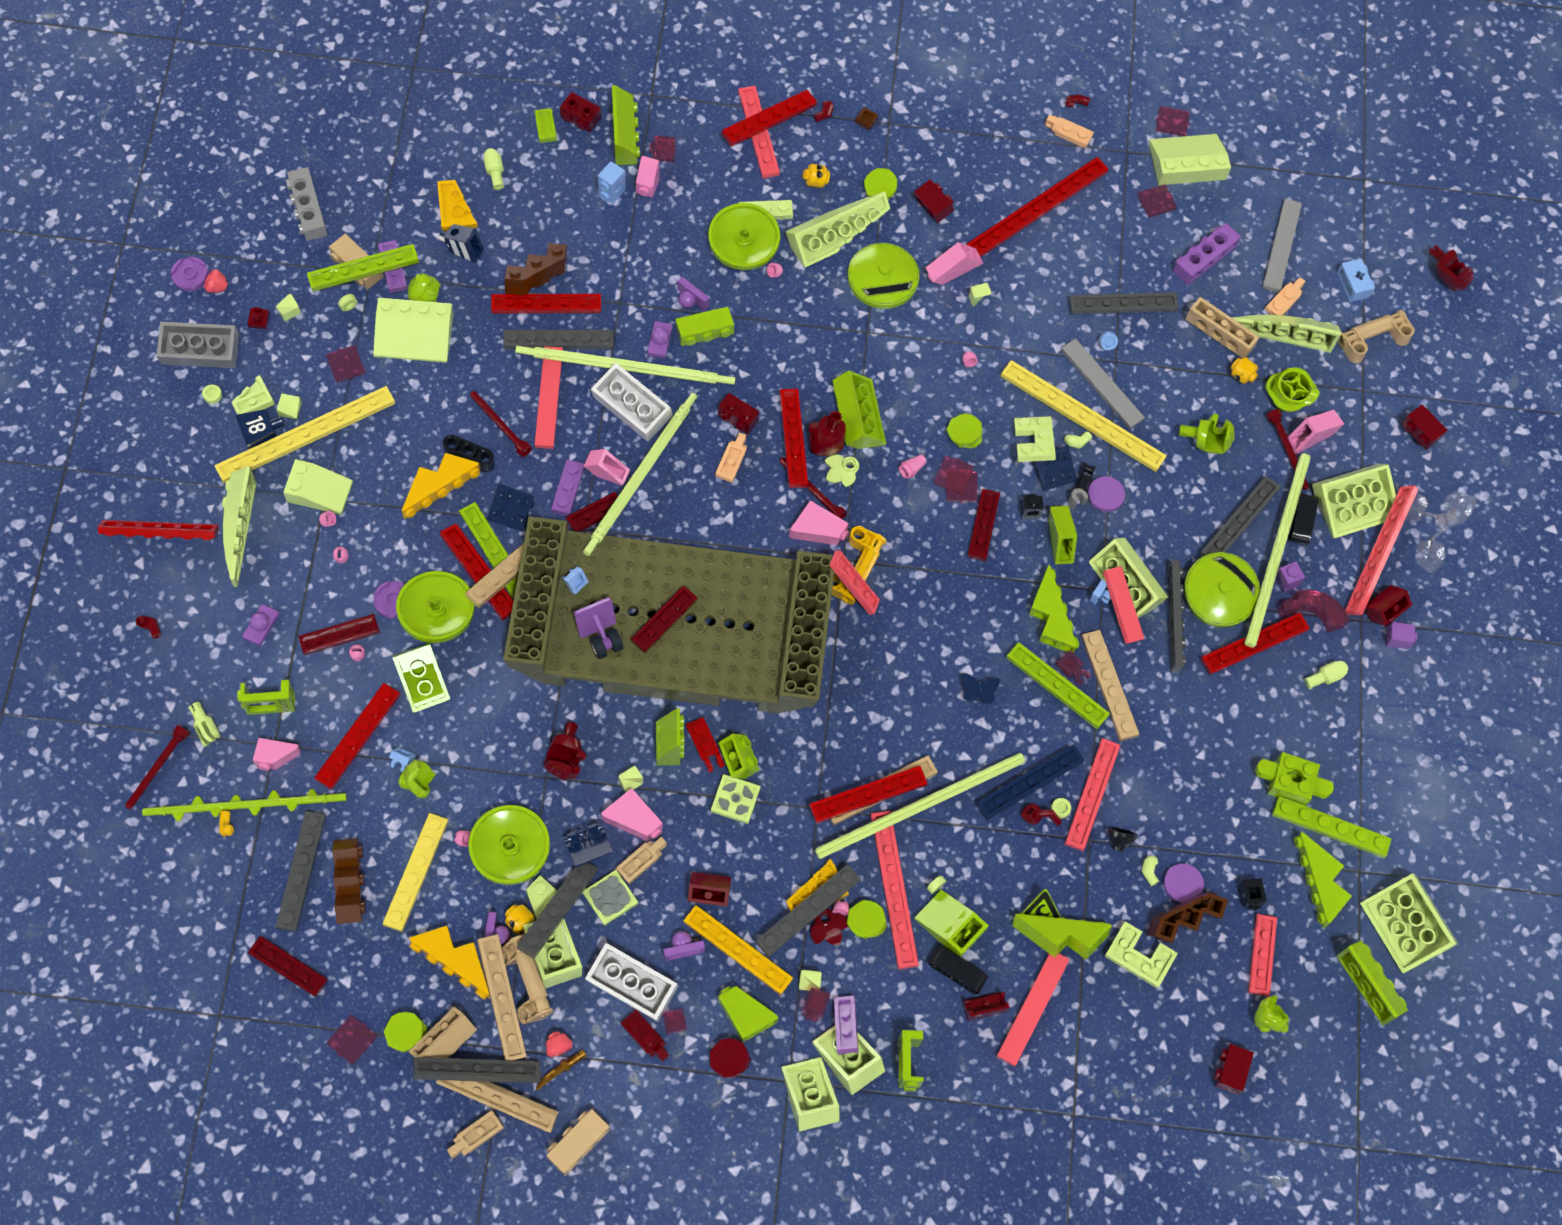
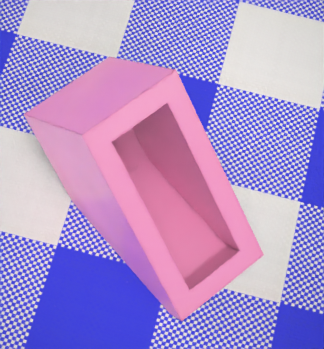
M642 156L636 179V193L642 196L653 197L659 183V160Z
M606 449L590 451L584 467L596 477L618 485H624L630 471L627 466Z
M259 738L253 762L260 770H276L299 756L301 750L297 744Z

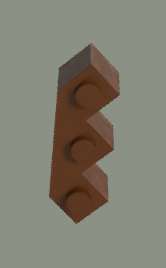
M549 243L546 256L528 254L526 267L507 265L505 294L524 296L535 286L540 287L549 282L550 278L564 274L567 264V245Z
M358 838L334 840L332 854L335 867L333 881L336 895L334 905L337 924L362 922V915L366 913L365 901H362V886L365 885L364 873H361V858L364 856L363 846H359Z
M1200 893L1153 916L1147 936L1164 943H1173L1178 927L1189 931H1198L1203 915L1213 919H1222L1228 899L1212 893Z

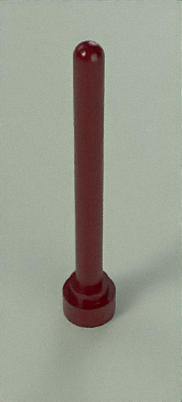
M470 392V397L515 444L516 452L521 457L527 456L532 451V446L527 441L520 440L477 392Z
M1280 409L1272 410L1266 414V417L1275 426L1295 472L1298 460L1281 423L1282 413ZM1306 478L1302 486L1303 490L1309 488Z
M781 457L779 462L787 469L786 458ZM808 480V487L806 488L832 514L843 520L847 515V511L843 507L835 506Z
M176 725L172 731L173 738L126 802V809L130 810L134 807L178 743L188 738L190 733L186 729Z

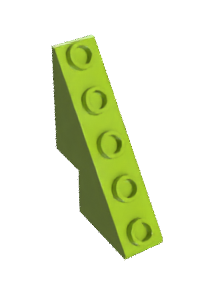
M1048 565L1029 615L1046 621L1039 642L1073 655L1075 649L1079 648V642L1077 637L1073 635V624L1071 620H1068L1067 606L1065 602H1062V591L1055 581V570L1051 569V566Z
M1301 832L1297 837H1294V843L1296 848H1299L1301 855L1300 863L1306 871V883L1312 891L1311 900L1313 905H1316L1318 911L1317 920L1320 925L1322 924L1323 928H1326L1352 897L1333 881L1344 865Z
M1024 913L1015 914L1012 924L1015 929L1054 958L1068 946L1086 960L1106 940L1112 928L1111 924L1105 922L1070 920L1062 917L1052 918L1043 915H1026Z

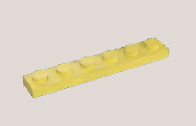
M429 813L383 921V926L403 932L449 822L448 819Z

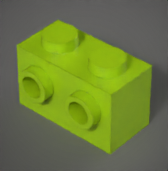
M731 734L718 742L731 778L746 779L760 771L758 760L752 751L751 741L747 735Z

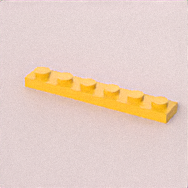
M697 905L684 919L683 923L780 996L792 982V976Z

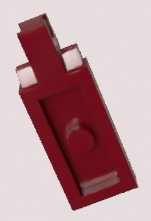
M634 1010L620 1023L647 1055L651 1057L656 1055L662 1062L669 1057V1054L663 1048L666 1045L663 1039L637 1010Z

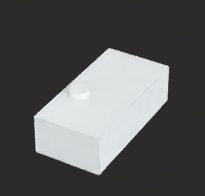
M617 363L591 388L593 397L647 442L673 416L670 406Z
M605 943L585 978L587 982L657 1022L660 1020L678 988V984L607 943Z

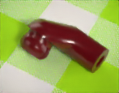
M1080 94L1069 95L1066 97L1065 105L1072 108L1076 102L1088 107L1091 98Z
M828 100L823 102L822 111L813 115L816 123L831 117L834 109L833 102Z

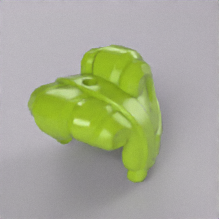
M424 273L417 274L409 283L408 298L413 301L436 302L441 284L433 276Z
M415 759L405 766L398 782L401 788L410 790L418 798H426L430 793L428 784L436 774L432 772L429 765Z
M1276 995L1263 999L1254 1015L1256 1027L1262 1032L1273 1030L1278 1033H1285L1289 1029V1017L1276 1004L1278 999Z

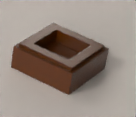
M863 107L856 117L855 123L870 130L879 115Z

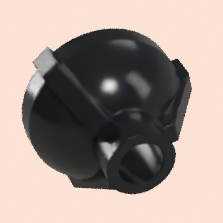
M1118 827L1108 828V835L1113 842L1112 849L1123 852L1124 848L1130 846L1137 839L1138 834Z

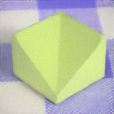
M988 283L975 285L970 288L968 297L972 306H975L984 296L991 294Z
M291 294L287 295L276 306L284 321L301 314L299 306Z
M281 393L277 407L278 415L297 419L302 404L300 397Z
M635 766L618 776L619 784L625 792L631 788L634 790L643 784V777Z
M801 970L799 989L819 992L822 973Z

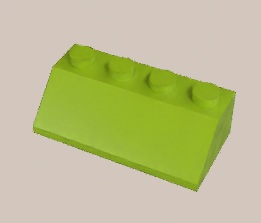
M612 85L616 165L637 164V157H640V146L636 147V142H639V132H635V128H638V117H634V113H638L637 102H634L632 94L616 85Z
M847 371L833 379L837 407L846 425V445L856 449L886 445L872 379L852 371Z
M1361 940L1347 947L1336 957L1381 1025L1384 1026L1407 1012V1004L1395 991L1393 982L1387 979L1383 973L1381 964L1372 957L1370 948Z

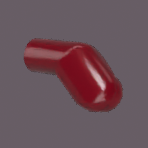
M138 616L136 618V625L150 630L152 639H158L162 636L156 619L148 616Z

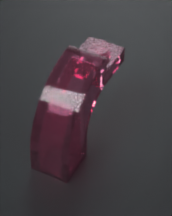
M1316 590L1297 591L1293 598L1284 601L1278 610L1281 618L1301 611L1311 612L1321 619L1327 633L1344 628L1350 621L1346 611L1338 601Z

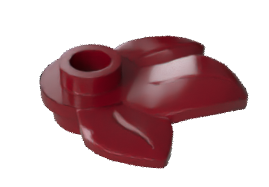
M826 909L814 919L815 924L811 928L812 940L815 944H819L825 939L831 945L839 946L842 940L841 930L848 928L847 918L842 914H834L830 909ZM826 916L828 918V921L823 922L821 920V917Z

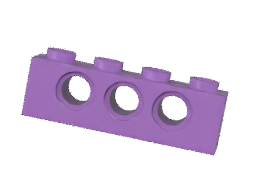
M1227 223L1222 227H1216L1209 237L1205 236L1198 246H1192L1184 257L1181 255L1175 261L1176 265L1173 272L1189 285L1236 248L1241 236Z

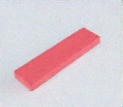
M841 550L835 551L829 566L869 615L875 614L880 599Z
M1122 566L1103 571L1125 644L1143 640L1144 636Z
M1262 914L1256 915L1248 989L1250 994L1270 996L1277 917Z

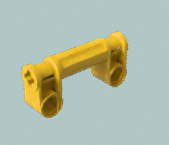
M856 526L851 530L848 541L851 547L862 551L854 568L866 582L880 555L879 551L882 545H885L887 541L880 534L874 533L862 526ZM859 535L862 539H856L854 536ZM834 572L833 581L838 585L832 586V596L853 605L856 602L855 597Z

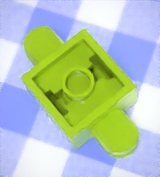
M1284 752L1280 754L1276 762L1262 759L1255 767L1256 776L1271 781L1268 795L1277 798L1281 796L1304 806L1311 801L1312 795L1326 799L1334 790L1331 781L1317 776L1320 764Z

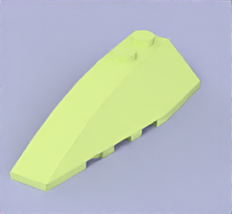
M881 192L847 204L786 231L790 247L804 267L810 266L837 253L840 250L839 248L846 243L848 244L855 235L864 231L866 226L871 222H875L890 209L886 193Z
M1250 315L1232 318L1260 338L1330 353L1341 336V330L1338 325L1330 322L1315 321L1311 318L1306 319L1284 315Z
M248 466L230 474V479L226 481L227 495L223 497L222 502L224 508L223 543L229 576L234 587H238L257 485L253 472Z

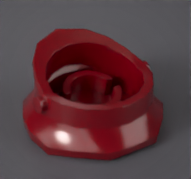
M721 1039L710 1051V1067L723 1078H734L740 1075L749 1067L751 1061L744 1043L736 1039Z

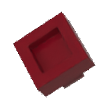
M261 307L250 308L248 328L267 329L270 316L269 310L262 309Z

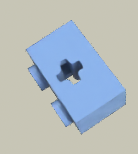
M611 161L598 175V191L603 201L614 204L626 191L625 170Z
M1362 259L1341 264L1337 274L1349 301L1353 302L1369 298L1375 289L1374 281L1370 279L1368 268Z

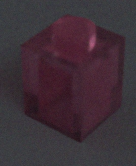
M654 136V143H650V153H653V159L674 162L676 137Z
M811 987L802 1015H805V1018L812 1022L821 1021L831 994Z

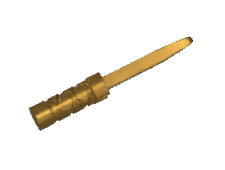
M583 1049L568 1060H563L559 1066L543 1077L540 1083L537 1084L536 1090H540L562 1072H568L571 1070L570 1067L587 1057Z

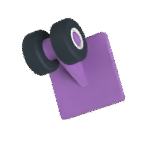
M610 597L574 612L580 638L598 633V635L590 638L591 647L598 659L607 657L608 649L612 648L614 652L623 650V643L617 630L612 628L606 631V635L603 630L616 624Z

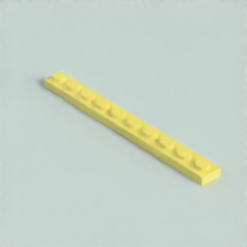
M1011 360L1001 373V377L1151 470L1157 472L1167 455Z
M387 386L214 466L223 483H226L230 479V474L246 466L250 467L251 470L259 468L395 404V400Z

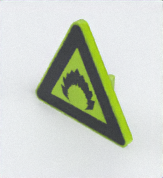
M1043 889L1022 912L1026 915L1061 918L1047 889Z

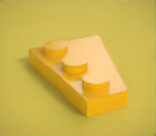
M455 180L437 181L442 230H449L453 224L478 228V224L469 206L466 204Z
M832 859L786 901L790 912L838 873ZM849 892L844 894L840 899L849 896Z

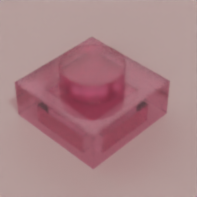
M683 1009L663 1013L667 1035L687 1031Z

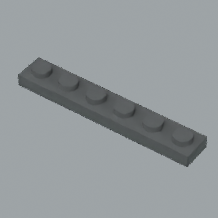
M1176 292L1070 295L1069 298L1071 314L1175 312L1179 308Z
M504 330L503 348L516 349V346L544 348V346L563 347V349H614V330Z
M1265 476L1201 551L1200 555L1203 557L1211 553H1226L1279 491L1281 486L1268 476Z
M1172 560L1168 566L1172 673H1179L1186 664V656L1183 655L1185 637H1182L1185 621L1181 616V613L1184 611V602H1181L1183 584H1180L1183 568L1180 567V560Z
M305 811L276 929L297 933L326 820L325 814Z
M588 862L573 869L518 943L517 949L535 959L598 873L599 868Z
M847 864L759 937L755 943L769 958L861 881L860 877Z
M414 1057L413 1079L540 1083L541 1079L539 1061Z

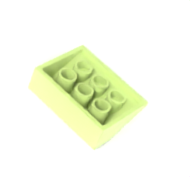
M1217 134L1149 139L1158 185L1226 180L1231 170L1228 153Z
M378 298L373 356L447 363L454 318L452 304Z
M1389 464L1372 465L1312 484L1314 495L1319 497L1318 507L1332 538L1384 523L1396 498Z
M1410 874L1360 903L1403 974L1458 945L1457 940L1416 874Z

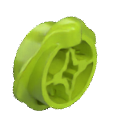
M1292 367L1285 369L1280 373L1272 375L1265 383V389L1274 404L1286 412L1297 411L1313 404L1320 394L1310 375L1301 368Z

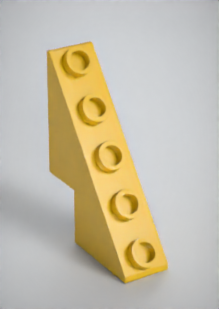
M445 453L438 472L419 467L402 508L403 518L413 517L417 511L429 507L439 498H444L451 490L458 489L469 479L478 477L480 475L479 463Z
M447 926L409 938L411 942L409 947L418 954L420 951L427 955L425 958L434 965L438 963L443 966L442 970L451 977L454 974L460 978L459 982L467 988L473 987L476 989L475 993L484 1000L486 998L490 999L474 942L454 948Z

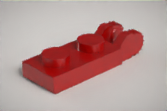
M704 717L686 724L689 736L709 773L713 771V766L709 761V758L712 756L715 757L720 768L724 767L719 749Z

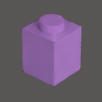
M1297 561L1279 568L1276 575V581L1283 593L1300 586L1305 579Z
M1392 622L1387 628L1386 646L1409 650L1417 641L1415 625Z

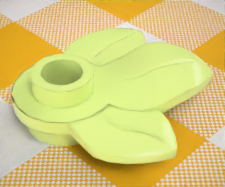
M833 455L825 459L826 464L831 468L826 477L828 482L838 483L842 481L845 487L854 483L856 479L855 473L859 470L857 459L854 457L844 458L841 455Z

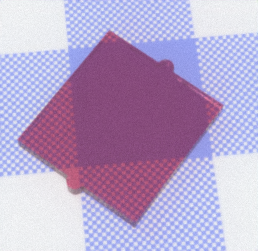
M1160 106L1159 114L1156 118V131L1185 137L1187 127L1190 124L1188 122L1190 111Z
M1165 184L1137 193L1142 204L1141 207L1144 208L1149 218L1177 209L1172 198L1173 195L1170 194Z
M355 345L344 349L339 348L338 351L326 354L336 383L347 379L352 380L353 377L365 374Z
M945 455L934 484L946 488L947 491L951 490L963 494L974 466L962 462L961 459L957 460Z
M963 469L960 471L947 470L946 501L960 503L977 502V471H964Z
M350 1015L329 1039L327 1045L334 1049L339 1057L342 1056L353 1065L377 1036L366 1028L365 1023H360Z

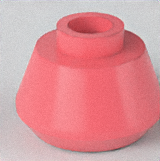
M214 269L208 274L204 288L209 293H220V291L223 292L226 289L228 282L218 269Z
M557 1031L548 1036L549 1040L546 1041L547 1056L553 1058L572 1049L573 1042L564 1033L560 1034Z

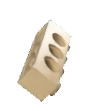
M1201 297L1190 308L1185 319L1241 358L1247 357L1260 338Z

